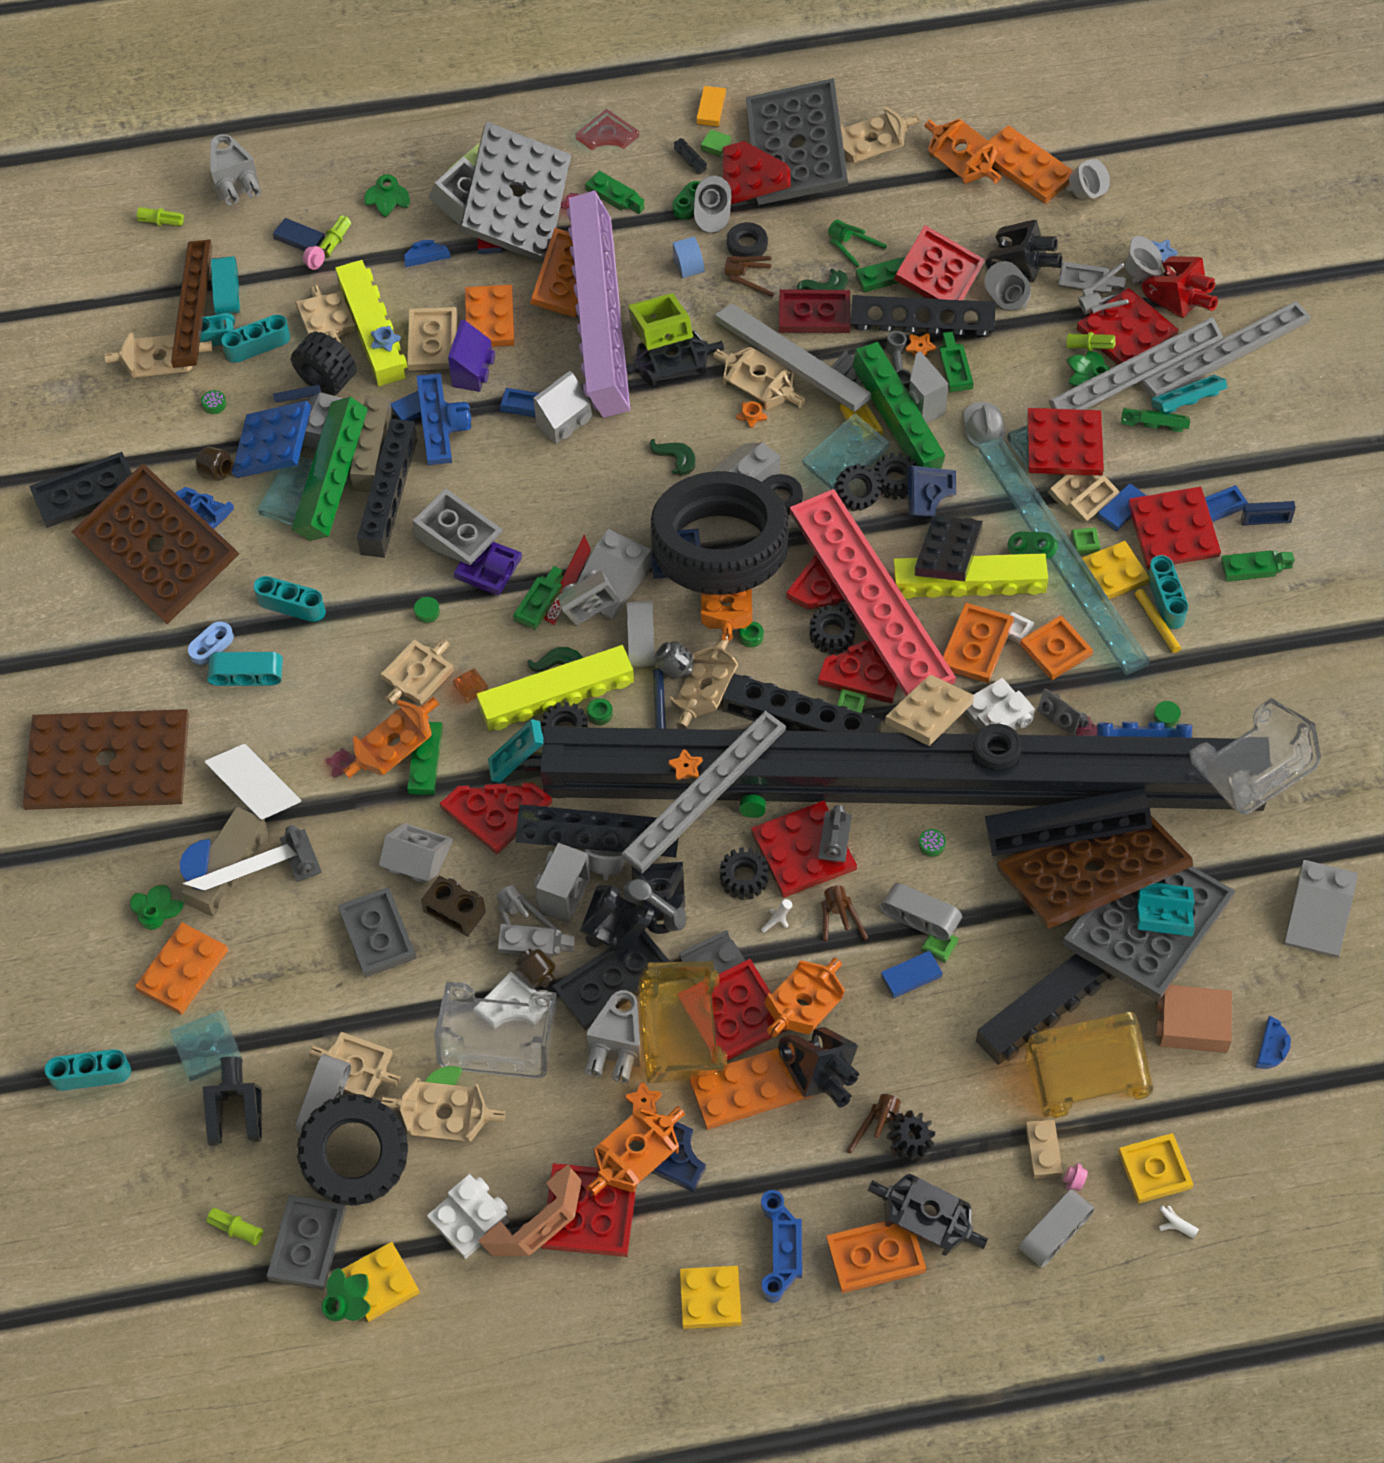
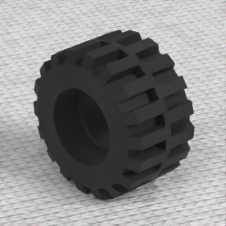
M313 331L309 333L292 352L290 358L296 373L309 386L320 385L321 393L333 396L337 395L357 371L356 363L348 350L336 339L323 332Z

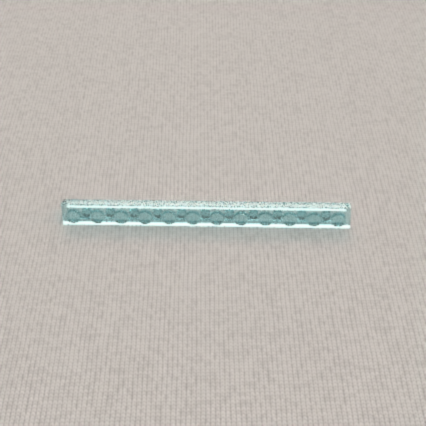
M1002 437L980 445V454L1031 532H1047L1057 540L1058 550L1049 559L1124 673L1128 675L1149 666V658ZM1046 541L1041 542V547L1046 544Z

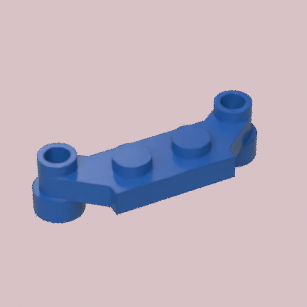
M1123 721L1122 726H1113V723L1099 722L1097 723V736L1192 738L1193 725L1177 724L1176 728L1164 726V722H1148V726H1138V722Z
M769 1190L762 1195L761 1208L764 1215L771 1220L773 1225V1273L763 1278L761 1289L768 1302L776 1303L796 1278H802V1219H795L784 1206V1197L780 1192ZM770 1289H776L777 1291H776V1292H770L769 1290H770Z

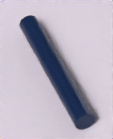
M659 668L653 670L655 728L666 729L664 674Z

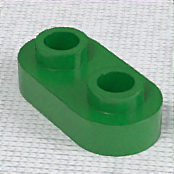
M701 181L689 182L674 199L672 211L675 217L689 219L694 215L695 192Z
M1019 531L1011 535L1007 543L1008 550L1013 555L1046 554V559H1049L1058 550L1057 540L1047 532ZM1022 540V544L1016 546L1017 542ZM1046 541V544L1040 547L1041 542Z

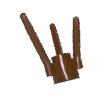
M732 256L727 258L725 275L731 276L730 281L741 283L771 297L775 295L774 292L740 278L741 275L745 276L747 267L771 268V264L756 263L758 261L772 260L771 256Z
M839 885L827 888L824 891L825 901L821 902L823 909V940H828L830 910L834 914H840L846 931L850 929L845 912L846 909H848L862 938L867 940L868 936L852 905L851 898L846 895L845 888Z
M890 1094L880 1095L878 1103L872 1105L869 1115L852 1140L847 1153L853 1152L875 1116L878 1124L874 1138H879L884 1123L889 1124L891 1121H895V1116L902 1113L899 1111L901 1101L897 1097ZM897 1148L892 1150V1154L897 1153Z

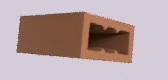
M1170 985L1159 1002L1156 1001V1010L1161 1011V1019H1157L1155 1035L1160 1036V1047L1227 1053L1232 1042V991Z

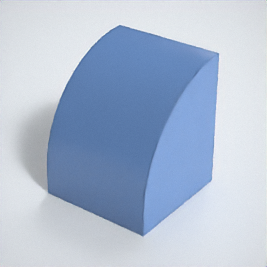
M695 236L673 242V259L682 278L705 272L702 254Z

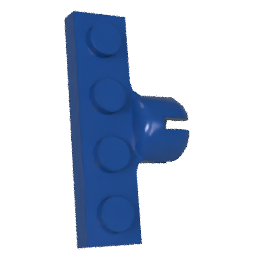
M441 373L417 376V387L427 465L452 463L449 434L471 429L470 406L467 402H445Z

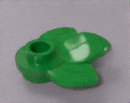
M385 174L377 179L376 185L366 191L364 202L365 205L376 204L378 211L384 217H387L396 205L409 208L410 196L407 189L400 186L398 180L393 175ZM384 183H391L388 187L383 186Z
M1088 351L1086 356L1074 355L1067 359V364L1076 372L1069 379L1068 383L1075 387L1100 375L1099 373L1102 374L1110 370V367L1105 365L1104 358L1094 351Z
M157 885L151 888L147 895L142 893L133 894L130 906L131 910L138 915L139 923L146 929L154 930L161 927L165 919L177 916L181 912L184 902L171 900V890L167 885Z
M340 1268L332 1272L326 1283L327 1296L323 1299L321 1305L322 1312L327 1319L335 1322L342 1321L343 1319L357 1321L367 1315L371 1308V1305L364 1299L369 1288L368 1276L366 1274H355L346 1278Z

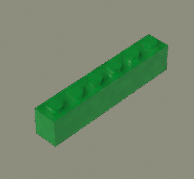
M875 342L856 349L852 366L866 390L871 393V399L905 456H910V461L914 460L916 466L941 469L946 455L879 343Z
M351 396L333 401L330 404L291 530L309 541L329 537L368 408Z

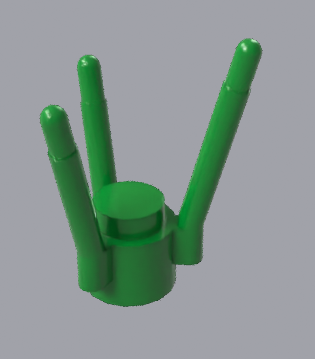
M838 219L834 220L829 226L828 235L832 237L830 243L837 246L856 267H859L860 264L840 242L849 241L853 235L881 248H887L886 244L864 235L866 233L865 230L846 224Z

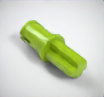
M139 207L137 210L138 222L155 223L157 226H162V224L182 226L184 223L183 214L164 211L163 208L149 209Z
M341 215L337 219L333 227L326 231V237L318 246L325 250V258H329L337 244L342 243V237L351 225V221L347 216Z
M1093 332L1088 334H1068L1066 340L1068 349L1078 348L1088 349V351L1093 349H1113L1116 343L1114 335H1095Z
M212 1208L206 1219L208 1224L227 1232L229 1237L236 1236L254 1246L260 1242L264 1231L262 1228L243 1221L242 1216L237 1215L235 1217L218 1208Z

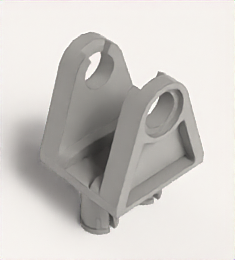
M227 134L215 136L210 143V171L218 201L224 200L227 205L231 206L230 198L236 204L239 201L238 195L246 193L249 198H254L252 191L258 197L261 194L253 157L231 136ZM222 142L229 145L225 149L217 148L218 144Z
M626 990L614 993L588 1029L589 1058L584 1069L587 1075L592 1076L594 1070V1076L601 1077L605 1059L616 1061L611 1078L619 1082L620 1077H622V1083H628L632 1066H641L638 1005L633 993ZM621 999H627L632 1006L630 1009H616V1004Z

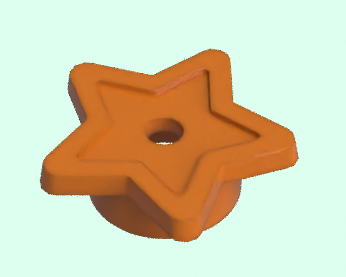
M911 334L909 336L910 344L905 349L906 352H911L915 357L916 353L920 351L926 357L930 351L936 350V346L930 342V334H925L921 337Z
M753 401L743 402L742 412L736 415L737 420L746 421L750 428H753L757 421H765L768 417L762 412L763 403Z
M684 749L679 758L669 760L668 765L676 770V780L690 779L692 777L698 778L697 767L703 762L702 757L690 756L687 750Z
M642 1082L637 1092L626 1094L625 1099L633 1105L632 1115L638 1109L657 1114L655 1103L662 1094L659 1091H649L645 1083Z

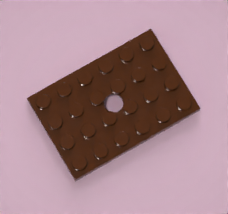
M143 463L71 531L166 624L170 623L239 555L233 546ZM163 537L164 545L159 551H148V542L151 538Z
M188 710L32 715L23 795L24 809L183 804L189 723ZM111 750L115 752L116 758L112 759L109 765H100L96 761L97 756L102 751Z
M1151 816L1152 828L1026 850L996 863L1000 874L1046 928L1050 929L1193 866V859ZM1093 862L1095 865H1104L1098 871H1088L1085 869V865Z

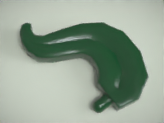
M832 268L830 269L832 275H830L828 282L819 283L805 279L798 283L797 290H845L848 285V278L843 271H835Z
M651 439L650 450L652 453L676 458V469L672 470V474L687 475L695 469V454L689 446L676 442L656 444L655 439Z
M557 647L549 651L538 662L534 663L530 659L527 663L532 671L540 673L556 664L564 665L584 657L570 647Z

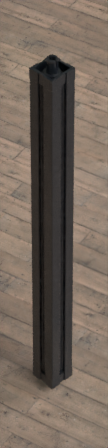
M544 726L542 752H534L524 761V771L541 772L543 791L551 798L676 800L697 778L676 780V770L668 765L669 760L679 758L684 749L692 757H702L703 762L697 767L700 776L745 730ZM784 731L716 800L740 801L746 795H758L765 801L782 802L825 801L838 803L1044 806L1144 788L1150 808L1264 811L1272 785H1286L1287 767L1284 764L1270 765L1268 738L1019 735L1022 750L1017 762L1007 769L993 770L980 764L975 757L973 745L977 734L942 733L928 746L904 733ZM993 739L987 744L989 751L993 754H1003L1008 750L1006 742L1000 739Z

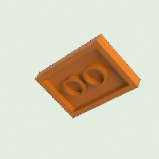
M512 284L465 287L466 321L491 340L492 347L515 346Z
M965 603L943 655L952 672L989 684L1014 623V616Z
M182 922L135 985V988L139 993L182 1015L228 952L227 945Z
M885 1221L826 1235L841 1294L926 1273V1266L917 1236L893 1223L889 1228L885 1226Z

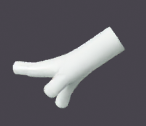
M783 900L777 910L770 909L769 912L772 914V917L761 928L762 932L765 933L777 922H781L784 928H788L786 914L792 907L790 900Z
M1160 1206L1159 1210L1170 1221L1160 1225V1231L1176 1229L1192 1239L1195 1238L1199 1230L1198 1228L1176 1215L1171 1206L1166 1208Z

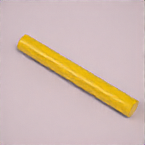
M1143 589L1137 590L1134 595L1172 653L1180 651L1181 646Z

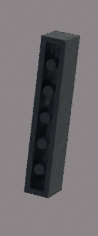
M1144 788L985 816L992 857L1152 828L1150 806Z
M1075 953L979 1028L976 1042L998 1065L1005 1059L1010 1061L1019 1053V1048L1026 1043L1028 1045L1032 1044L1040 1036V1032L1043 1029L1054 1027L1061 1019L1060 1016L1066 1011L1069 1013L1074 1011L1085 996H1093L1101 988V984L1107 979L1111 981L1116 976Z

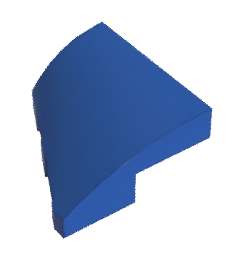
M184 487L176 492L213 529L234 510V505L231 502L227 501L226 504L214 501L213 496L199 494L194 489Z

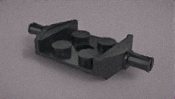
M692 331L693 338L647 350L643 343H639L634 364L626 365L627 375L639 373L652 387H655L656 380L697 369H700L701 373L705 374L708 355L717 352L718 349L724 351V345L722 340L708 344L696 331ZM668 351L677 352L674 356L667 355L666 353Z
M910 1173L888 1188L872 1180L867 1191L883 1198V1201H885V1226L889 1228L893 1223L943 1248L942 1255L944 1256L952 1252L963 1241H968L984 1249L988 1238L972 1231V1209L968 1202ZM923 1206H933L937 1211V1215H928L924 1211Z

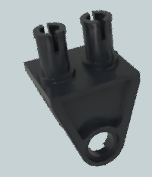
M1030 220L999 228L995 237L999 243L998 246L1002 249L989 252L985 261L988 269L997 263L992 261V259L1013 263L1029 282H1034L1041 267L1061 268L1063 256L1062 253H1046V251L1055 252L1057 250V236H1041L1037 220ZM1002 237H1008L1012 241H1006Z
M683 862L651 864L643 873L631 865L632 880L641 879L646 881L651 886L652 892L674 908H685ZM646 900L639 901V902H645V903L651 905V904H650L649 902H647ZM657 908L654 909L652 920L647 926L648 930L655 934L671 932L664 924H657V921H663L665 915Z
M598 885L595 888L580 932L588 935L586 936V942L591 947H598L601 943H604L623 953L647 928L652 920L655 908L645 902L631 903L619 896L621 890L613 885Z
M826 1027L814 1029L812 1040L809 1042L797 1035L781 1038L778 1045L780 1057L804 1097L826 1093L839 1108L846 1106L850 1102L852 1095L844 1088V1084L846 1086L853 1085L858 1080L857 1076L860 1075L851 1066L858 1048L856 1043ZM819 1036H820V1038H821V1040H822V1043H823V1046H822V1047L820 1046V1043H819ZM789 1042L793 1045L794 1055L791 1051V1047H788Z
M237 1056L221 1057L222 1083H219L217 1086L203 1087L209 1146H215L222 1143L223 1101H227L229 1096L238 1095L244 1099L248 1140L261 1142L262 1087L255 1083H243L242 1059H238Z

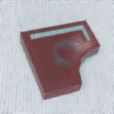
M605 109L575 133L576 140L591 150L604 145H614L625 149L639 137V131L608 109Z

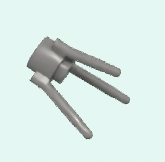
M1120 263L1092 286L1082 290L1084 295L1078 297V301L1085 315L1129 303L1125 299L1103 304L1121 292L1101 298L1098 292L1093 293L1096 288L1122 269L1124 263Z
M507 886L497 894V900L500 903L497 909L501 913L505 924L511 925L508 912L515 914L520 911L524 917H528L529 914L523 907L525 906L548 928L558 930L526 899L523 893L520 894L515 886Z

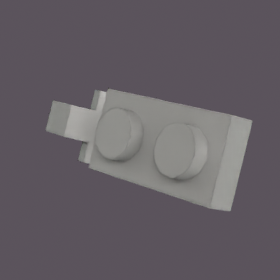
M1062 262L1058 286L1084 290L1092 286L1111 270L1104 267ZM1113 275L1093 292L1111 293L1112 289L1124 290L1126 278Z
M501 924L498 953L523 955L531 948L533 951L541 949L549 958H552L553 955H559L560 951L574 952L575 936L561 934V930L552 928Z

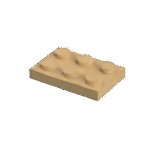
M456 307L409 309V371L450 369L448 355L457 333Z
M930 674L886 716L885 724L930 746L973 704L974 695Z

